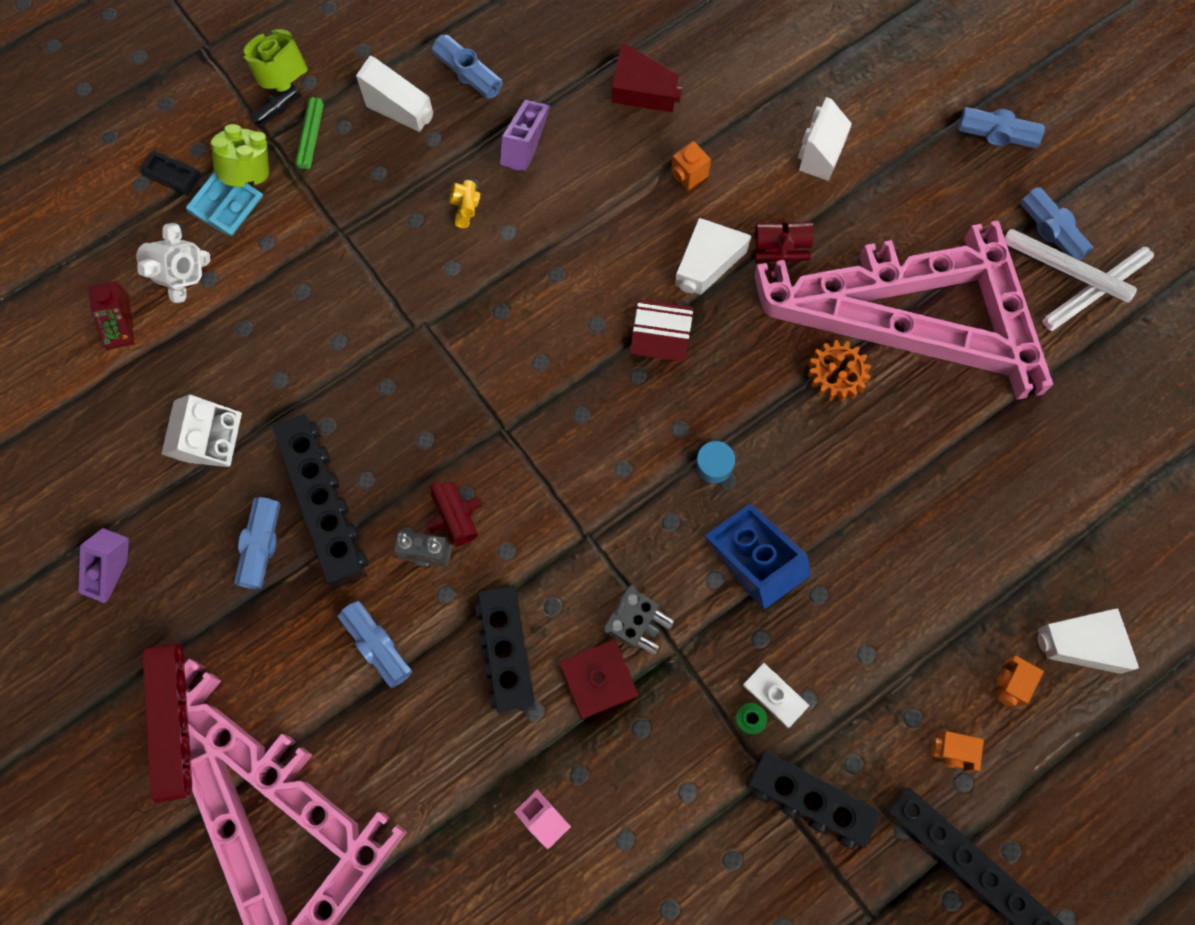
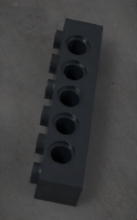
M304 413L273 425L274 434L327 583L333 589H337L367 577L365 567L369 566L363 549L358 551L355 543L359 536L354 524H349L345 514L350 513L344 497L339 498L336 491L340 484L335 472H329L327 463L331 462L326 447H320L317 438L322 435L316 421L311 422ZM310 444L307 451L298 453L302 445ZM319 469L317 476L311 479L307 478L311 470ZM328 494V499L325 503L321 505L316 504L319 496ZM338 520L337 527L334 530H325L328 522ZM341 546H347V553L341 558H336V550Z
M910 787L901 788L883 809L882 814L1006 925H1064Z

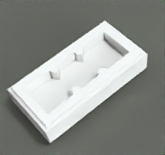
M765 663L742 685L787 729L810 706Z

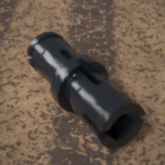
M291 83V87L288 90L267 97V102L253 113H250V117L258 127L262 128L276 115L279 114L281 116L285 112L284 109L300 98L301 94Z

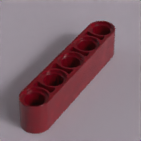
M179 643L145 648L143 667L151 796L155 803L189 798L192 794V769L183 649Z

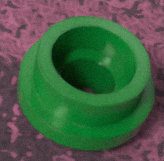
M748 703L738 710L736 723L738 728L745 734L755 735L765 728L767 715L765 710L758 704ZM748 713H754L757 716L756 724H749L747 722L746 716Z

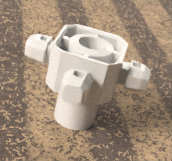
M169 223L164 224L163 239L165 240L152 243L147 242L138 248L136 253L139 275L150 277L156 284L169 287L168 295L170 300L180 303L184 302L187 297V288L184 286L198 283L202 277L201 267L207 266L210 263V254L207 251L200 250L192 242L180 240L182 238L181 228L178 224Z

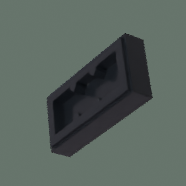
M154 150L139 171L142 176L186 196L189 195L201 177L199 170Z

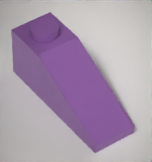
M524 100L502 135L500 165L507 166L513 170L526 171L534 157L550 105Z

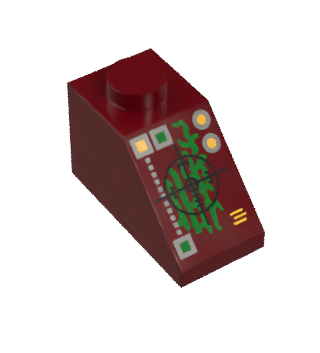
M117 281L89 286L91 313L105 348L110 350L134 345L130 299L127 292Z

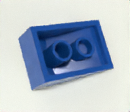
M751 503L705 535L707 542L744 590L764 610L811 576L807 554Z

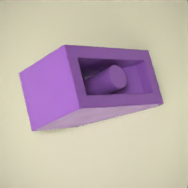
M102 528L80 545L78 593L103 603L108 601L127 564L128 537Z

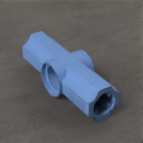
M441 34L435 40L431 48L432 53L457 73L460 82L470 84L487 99H493L499 93L503 85L502 79L477 59V55L473 50L464 49L448 35Z
M965 107L958 129L962 132L987 137V141L996 146L1014 143L1037 149L1044 135L1045 126L1044 124L1017 119L1012 111L1005 109L990 113Z
M1041 187L1033 189L1021 200V206L1037 223L1038 233L1043 240L1048 243L1054 242L1063 253L1079 261L1092 251L1094 247L1075 227L1076 220L1074 215L1066 208L1059 209Z
M263 497L254 498L247 529L244 528L239 538L238 549L241 555L234 584L248 589H262L268 558L273 556L276 548L275 527L281 505L278 501Z
M359 601L349 604L337 616L355 639V645L370 664L373 663L381 677L391 688L403 683L413 673L394 648L395 644L380 624L377 625L372 616Z

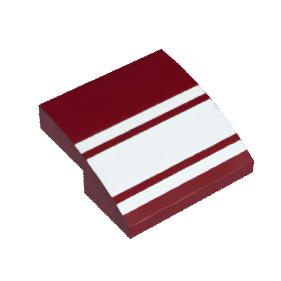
M639 299L630 354L685 362L694 307Z

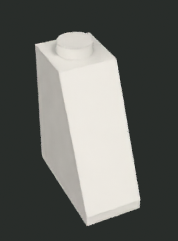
M369 56L356 75L366 107L420 132L424 125L431 121L433 116L429 96L375 57Z
M699 218L677 271L675 286L686 293L701 295L747 253L751 235Z
M1118 608L1047 624L1038 629V644L1041 650L1046 653L1047 659L1120 674L1139 669Z

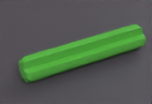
M311 97L308 100L295 164L299 169L309 170L311 167L324 106L320 98Z

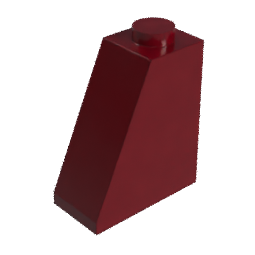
M621 43L612 85V103L673 113L675 102L680 103L682 86H678L679 75L631 46Z

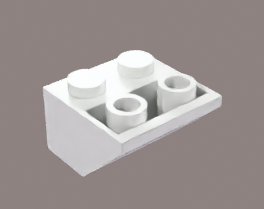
M826 97L823 106H817L811 120L812 124L810 128H807L803 137V145L798 159L802 160L799 168L800 171L829 181L852 123L834 101Z
M190 394L174 400L161 455L187 463L229 467L232 461L242 413Z

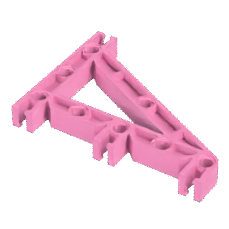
M999 220L991 222L985 233L980 234V231L983 230L982 224L972 225L964 238L967 246L909 256L902 267L899 265L892 240L884 241L880 252L876 253L878 259H883L881 264L876 262L873 250H876L875 244H868L864 246L860 256L862 267L853 266L804 275L799 278L793 287L791 286L784 260L776 262L771 276L772 278L777 277V282L772 284L768 282L765 270H768L767 263L758 264L756 267L754 279L763 311L770 317L1008 375L1016 400L1028 397V393L1033 389V385L1029 384L1027 375H1030L1036 387L1034 391L1036 396L1044 395L1053 385ZM983 239H987L988 244H985ZM934 267L941 269L942 272L935 270ZM880 277L887 278L889 282L881 280ZM978 281L994 332L866 301ZM826 287H832L836 292L828 291ZM772 297H779L783 301L776 302L772 299ZM1003 306L1008 307L1011 312L1005 310ZM894 326L901 327L904 332L897 331ZM1020 356L1027 359L1028 363L1023 362Z
M188 659L185 663L192 792L243 924L288 925L286 914L227 765L341 858L291 924L337 925L407 831L396 825L392 830L394 834L381 846L378 842L374 841L373 837L382 823H387L390 818L383 812H377L359 835L358 823L308 782H292L311 758L312 754L303 747L298 748L295 751L297 755L286 767L280 764L279 760L289 745L293 746L296 742L290 736L284 734L278 737L265 754V747L214 706L203 704L219 685L220 679L212 673L205 672L202 675L204 679L193 690L189 689L192 680L199 671L203 672L205 667L194 660ZM228 730L231 735L230 741L222 747L220 736ZM275 768L278 774L277 779L272 785H268L266 774L270 769ZM317 807H322L325 811V819L321 824L317 825L312 818L313 812ZM231 820L235 824V832L228 838L224 833V827ZM366 846L371 847L374 852V859L369 865L364 864L360 858V853ZM324 900L328 901L332 906V914L328 919H324L319 913V906Z

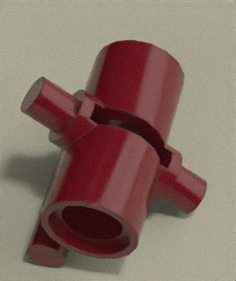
M812 221L756 223V249H769V251L755 252V262H777L780 260L785 262L810 261L811 251L797 250V248H812L814 241Z
M435 482L430 485L432 490L430 496L438 511L435 514V518L426 523L430 533L440 528L442 530L446 529L454 547L465 545L476 539L479 534L470 516L474 514V510L483 506L480 498L475 496L470 500H462L454 482L445 484Z

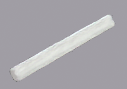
M1010 229L1004 237L1008 246L1125 302H1130L1136 294V287L1014 229Z
M1142 247L1107 272V274L1123 281L1147 264L1154 257V253L1150 251L1149 247ZM1089 285L1047 315L1042 321L1043 325L1049 331L1055 330L1106 292Z

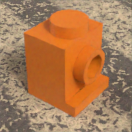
M1015 655L1005 660L1003 665L1009 669L1005 668L1001 672L997 680V684L1000 687L996 693L999 696L998 700L1013 708L1029 704L1044 672Z
M948 731L938 733L937 738L935 737L932 742L931 755L935 759L945 760L944 766L963 769L964 765H966V772H977L981 769L984 739Z

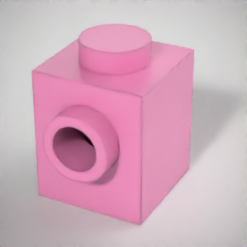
M538 789L514 811L527 829L547 849L571 827Z

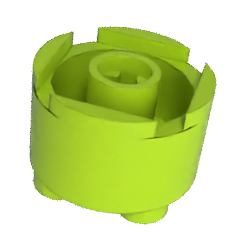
M276 29L271 30L273 33L271 36L265 37L262 33L249 41L244 48V58L259 86L266 89L276 88L278 92L288 90L291 87V83L300 75L305 74L308 68L291 33L287 30Z
M236 124L225 126V131L216 134L211 140L213 168L218 180L234 187H245V182L254 181V185L260 184L269 175L266 135L262 132L241 129Z

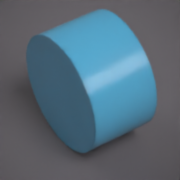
M712 441L706 443L698 452L696 460L698 475L709 483H721L728 479L735 464L733 450L723 442Z

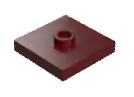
M616 639L559 662L582 720L639 697Z

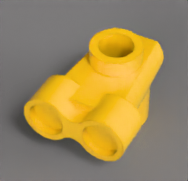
M465 180L463 184L454 182L449 196V204L458 206L455 225L459 228L469 227L470 218L475 215V208H477L480 199V192L475 191L476 184L470 180Z

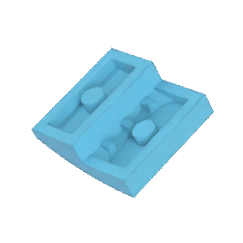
M214 172L188 204L186 210L204 223L232 237L261 200L263 194L246 182L245 187L226 185L218 180L217 174Z

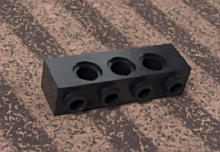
M515 586L479 592L480 601L475 602L477 619H483L484 630L479 631L482 649L487 648L489 660L484 661L487 679L492 678L494 690L489 691L492 710L497 709L500 716L535 710L536 704ZM497 615H505L508 618L506 625L502 628H494L492 626V620ZM502 644H509L513 648L511 655L507 658H499L496 654L498 647ZM506 674H515L518 678L517 684L511 689H505L501 685L502 678Z
M766 750L761 753L746 787L752 789L751 796L767 804L769 800L780 804L779 811L794 819H797L798 815L808 819V826L824 835L827 830L839 836L837 839L838 843L852 850H855L856 846L866 848L882 813ZM779 777L787 779L790 783V791L786 796L780 795L775 789V782ZM809 792L815 794L819 801L815 811L808 810L804 805V797ZM837 808L843 809L847 814V822L842 827L838 826L833 820V813Z

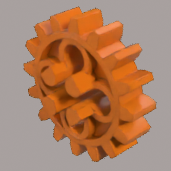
M835 340L832 347L824 343L822 351L815 350L814 358H811L808 365L812 368L808 372V377L815 378L811 384L812 388L819 386L821 388L819 391L820 396L825 392L829 393L830 401L835 396H839L841 402H844L847 395L854 399L857 391L861 393L866 387L864 383H868L871 377L867 374L871 369V365L864 364L868 356L866 354L859 356V346L853 350L850 349L849 341H846L844 346H840L838 340ZM845 358L850 359L851 361L848 362L845 370L838 374L834 384L828 383L827 381L831 379L834 371L839 370ZM824 360H829L832 363L827 365L824 363ZM852 377L855 382H849L847 379Z

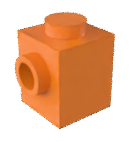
M693 141L673 155L671 173L689 191L709 177L711 159Z

